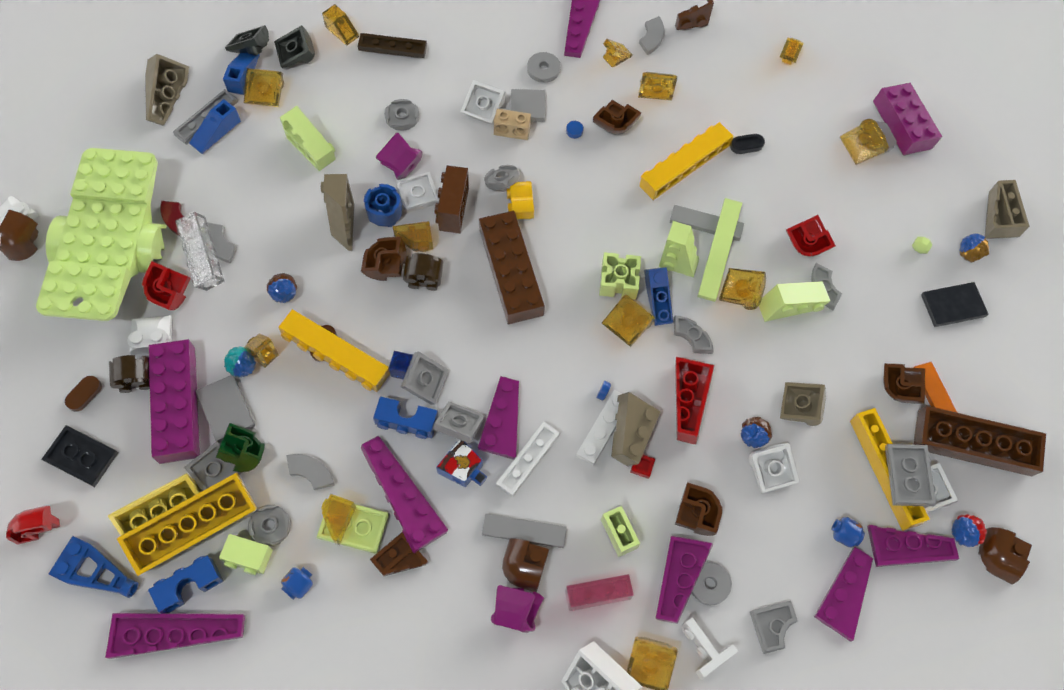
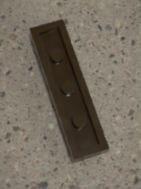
M361 33L358 42L359 51L425 58L427 41L367 33Z

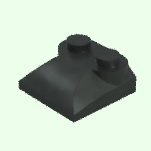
M264 25L238 33L226 45L225 49L233 53L248 52V54L258 55L268 45V29Z
M302 25L274 41L281 68H286L300 61L309 63L315 56L311 37Z

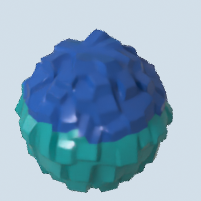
M233 347L228 351L224 359L226 371L234 377L248 376L255 369V357L245 347Z

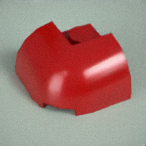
M819 215L786 229L794 248L804 256L819 255L836 246Z
M151 261L142 281L146 299L168 310H175L184 302L186 296L183 294L191 278Z
M50 506L25 510L16 514L8 523L6 538L17 545L39 540V533L60 527V522L57 517L51 514Z

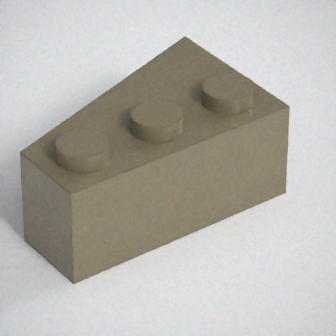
M1000 180L989 191L985 237L986 239L1020 237L1030 226L1016 180Z
M627 392L618 395L617 398L619 405L618 413L615 416L617 424L616 432L613 435L611 457L626 466L639 464L661 411L632 393Z

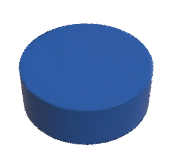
M570 121L566 126V134L574 139L581 137L584 129L582 123Z
M604 380L597 394V399L603 401L606 398L611 383Z

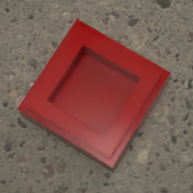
M642 455L639 464L632 465L630 473L649 479L655 459Z

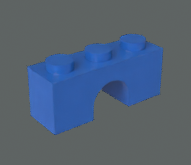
M380 396L373 417L374 423L378 428L388 430V428L395 429L401 434L412 433L421 439L433 438L435 431L433 426L439 417L438 410L418 406L414 416L403 418L399 415L401 409L399 401Z
M208 555L206 557L201 556L195 559L193 564L187 568L182 567L176 570L173 576L155 582L148 591L158 612L169 614L184 605L181 593L184 586L188 583L196 582L198 588L206 592L224 582L214 560Z

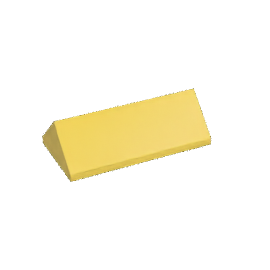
M186 473L109 514L108 518L119 534L123 535L198 494L200 490L194 479Z

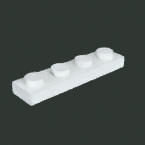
M616 390L613 391L576 454L578 458L593 466L616 428L617 420H615V416L618 413L619 405L617 398L618 395L622 394Z
M543 422L497 481L496 486L513 497L558 438L560 432Z

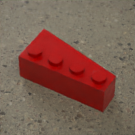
M676 357V432L678 441L695 445L697 443L714 365Z

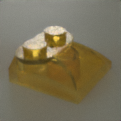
M247 68L244 103L279 107L281 89L284 87L283 73Z
M644 72L640 80L638 98L672 100L677 76L666 73Z
M873 119L862 121L860 126L840 136L855 165L889 149L885 135Z
M729 268L719 300L742 305L747 310L756 309L761 303L765 290L766 273Z
M625 294L603 320L602 324L631 347L643 332L652 325L655 317Z
M635 637L626 672L643 687L653 690H668L678 649L668 643L647 637Z

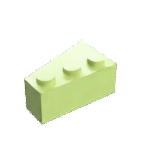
M295 106L280 117L286 138L318 171L336 160L335 149L332 144L323 138L321 133L318 132L298 106Z
M673 221L659 267H667V271H674L694 277L699 256L696 254L697 247L694 246L695 239L691 226Z
M823 281L777 284L757 303L764 322L812 311H821L830 302Z

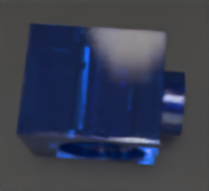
M394 350L389 365L391 377L404 379L413 357L412 354Z

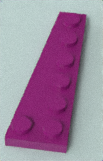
M572 0L564 56L581 58L600 0Z
M379 435L363 443L361 450L371 470L374 472L379 486H382L386 494L385 498L388 503L390 502L394 515L399 520L403 528L402 531L413 553L448 532L447 527Z
M113 613L105 658H120L243 638L245 615Z

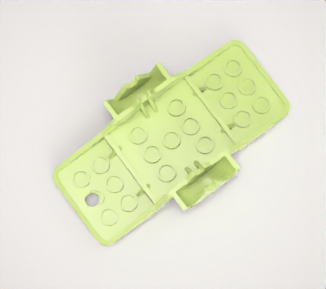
M89 148L83 152L70 193L73 200L68 216H56L50 223L47 231L46 255L49 264L36 303V309L41 315L109 321L117 315L131 277L139 272L146 273L153 259H162L161 250H165L161 229H166L167 226L165 224L152 223L151 200L158 165L155 155L149 152ZM77 298H83V302L79 303L78 306H73V301H76Z

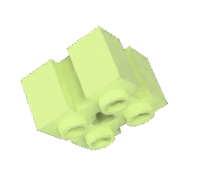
M604 252L599 296L614 297L615 293H619L621 298L636 299L639 291L641 256L626 255L624 259L619 258V254Z

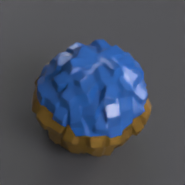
M975 233L962 239L959 250L960 255L966 260L975 262L989 255L988 241L983 235Z

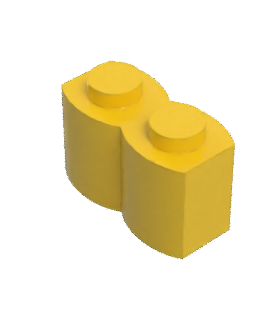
M531 181L516 182L510 188H506L507 199L511 201V203H508V212L514 210L517 219L534 218Z

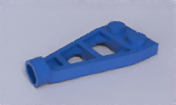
M74 536L71 537L48 573L69 585L118 593L127 598L132 597L138 588V582L128 578L94 546ZM87 557L96 562L97 567L92 576L84 577L77 574ZM104 569H108L115 575L109 585L97 581Z

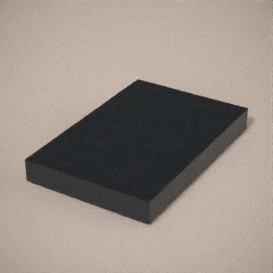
M975 282L925 291L921 294L934 327L984 318L989 315Z
M65 425L41 460L95 488L119 452Z

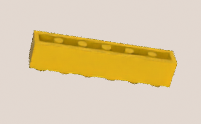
M720 122L714 126L711 125L703 134H698L689 144L685 143L679 151L671 153L663 162H658L652 170L645 171L641 175L640 188L652 200H655L728 148L734 135Z
M293 309L278 327L283 339L288 342L292 340L297 343L298 348L305 352L307 350L311 351L317 360H325L332 369L343 371L346 377L352 381L358 380L369 391L374 390L378 392L390 375L388 366Z
M876 408L857 413L850 423L901 530L905 531L927 522L930 518L924 506H893L885 450L887 444L893 443Z

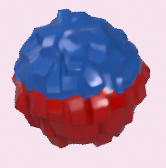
M968 514L958 516L951 529L956 542L960 546L964 545L966 547H974L984 543L987 534L983 520Z

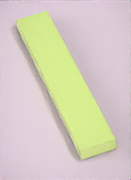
M724 199L697 296L699 298L713 302L717 299L742 202Z

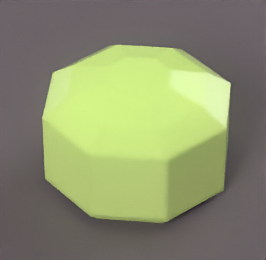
M917 237L912 247L920 254H927L932 247V243L926 237Z

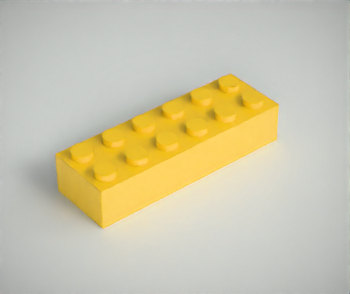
M236 472L116 539L137 576L255 511L257 507Z

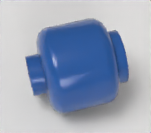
M849 517L837 519L831 528L834 539L850 548L860 545L865 536L863 526Z
M293 567L281 580L283 586L281 589L293 600L295 598L301 599L313 586V581L310 579L312 574L304 567L301 570Z

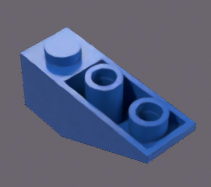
M240 53L228 65L223 77L228 92L245 95L260 54Z
M225 99L219 102L209 111L189 144L203 154L241 122L236 108Z
M667 267L645 269V284L654 326L673 323Z

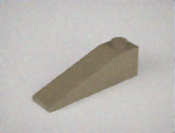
M155 54L147 59L145 73L147 121L162 126L165 125L176 100H178L182 89L187 84L189 66L159 54Z

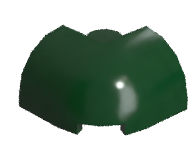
M229 423L218 448L216 458L235 464L233 468L235 472H249L260 463L265 448L264 443H261L254 437L256 433Z

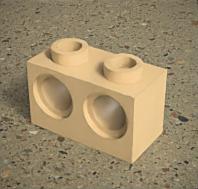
M504 109L496 110L494 135L528 140L531 127L530 113Z

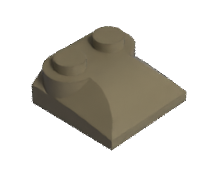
M785 382L780 419L805 422L809 426L821 424L826 401L825 385Z

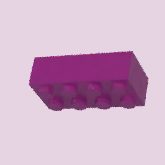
M911 82L884 87L873 100L882 119L887 123L903 155L931 150L942 138L941 133Z

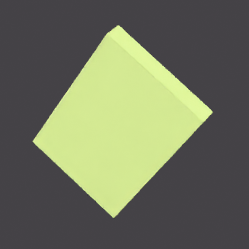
M330 498L317 534V539L377 554L389 513Z

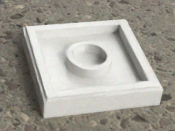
M430 172L396 180V186L405 213L431 207L439 203L438 194Z

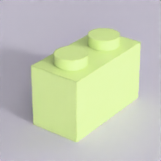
M622 506L602 515L601 522L618 557L639 547L640 542Z
M229 534L219 559L225 562L224 566L236 569L238 566L244 568L243 572L256 576V573L264 574L273 550L268 545Z

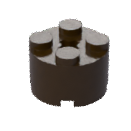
M414 253L412 257L408 255L406 257L403 280L408 283V287L411 289H419V286L426 287L427 290L436 291L441 284L443 261L438 258V261L434 260V256L429 254Z
M126 355L113 358V363L109 361L111 388L119 389L120 393H130L133 388H139L140 390L150 389L149 357L142 356V359H136L135 355Z

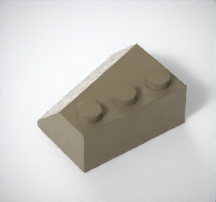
M324 174V182H321L320 187L321 193H324V203H326L331 236L348 251H352L354 200L347 174Z

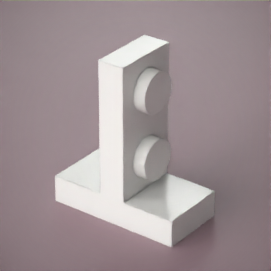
M693 618L682 625L685 636L690 641H694L697 645L696 650L698 654L708 661L695 672L700 679L706 677L738 652L732 644L721 653H718Z

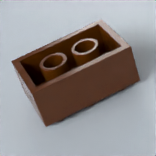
M447 165L446 171L442 172L441 175L442 188L439 187L438 189L439 203L435 204V222L439 226V231L460 234L469 192L468 168Z

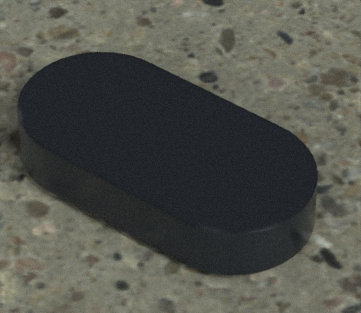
M760 134L737 136L732 139L730 149L736 154L757 152L762 150L765 139Z

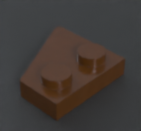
M707 0L708 3L699 8L698 5H695L689 10L678 13L675 23L676 30L708 26L714 5L713 0Z
M403 532L370 559L383 576L428 564V561L420 551L413 553Z

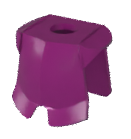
M395 133L376 155V159L381 162L380 164L394 171L396 179L400 180L406 178L417 166L422 158V151L411 148L399 133Z
M499 585L496 592L495 612L491 616V622L494 625L524 633L535 631L534 620L544 597L537 592H525L523 588H510Z

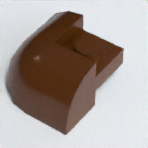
M611 100L606 107L603 106L593 116V123L609 133L622 134L633 126L642 112L629 104L624 107Z
M8 210L0 225V251L12 261L25 260L34 255L38 249L33 244L39 233L36 229L38 223L20 212Z
M402 237L377 239V242L364 252L361 272L365 276L379 281H387V277H401L403 264L406 263L407 257Z
M884 363V387L887 394L894 401L901 403L924 404L925 368H905V364Z
M687 482L679 505L675 525L693 530V533L699 535H716L722 516V506L713 491Z
M996 527L987 528L984 543L980 544L978 552L986 566L985 570L1010 584H1015L1028 568L1030 561L1027 559L1032 545L1015 537L1016 533Z
M509 539L502 564L504 576L508 579L509 583L516 587L537 592L549 549L530 544L526 540Z

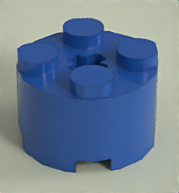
M379 184V187H375L372 190L371 188L368 189L364 196V204L369 221L377 226H394L402 216L403 210L400 195L395 187L388 184Z

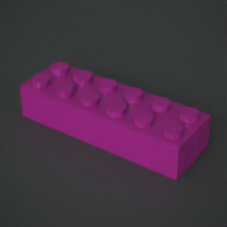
M189 339L149 345L152 458L159 464L195 459L200 455L198 398L195 391L197 390L195 347Z

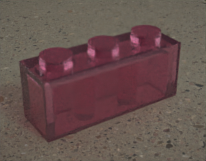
M629 574L569 585L565 589L569 611L631 600L634 596Z

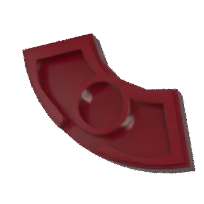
M161 201V216L167 227L176 235L191 239L195 222L182 215L181 204L179 202Z

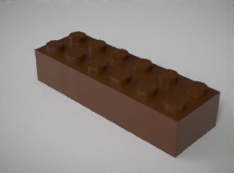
M514 210L479 218V231L507 324L544 316L545 305Z
M925 406L917 413L914 445H928L929 453L1031 477L1043 472L1046 433L930 406Z

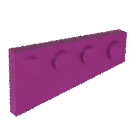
M500 376L478 450L513 460L516 458L519 381Z
M876 525L867 526L876 567L956 561L959 559L954 538L931 534L923 535L912 531L905 532L894 528H881Z
M671 536L656 620L678 624L712 549V543Z
M856 547L852 548L814 615L816 619L850 642L854 641L873 562L872 557Z

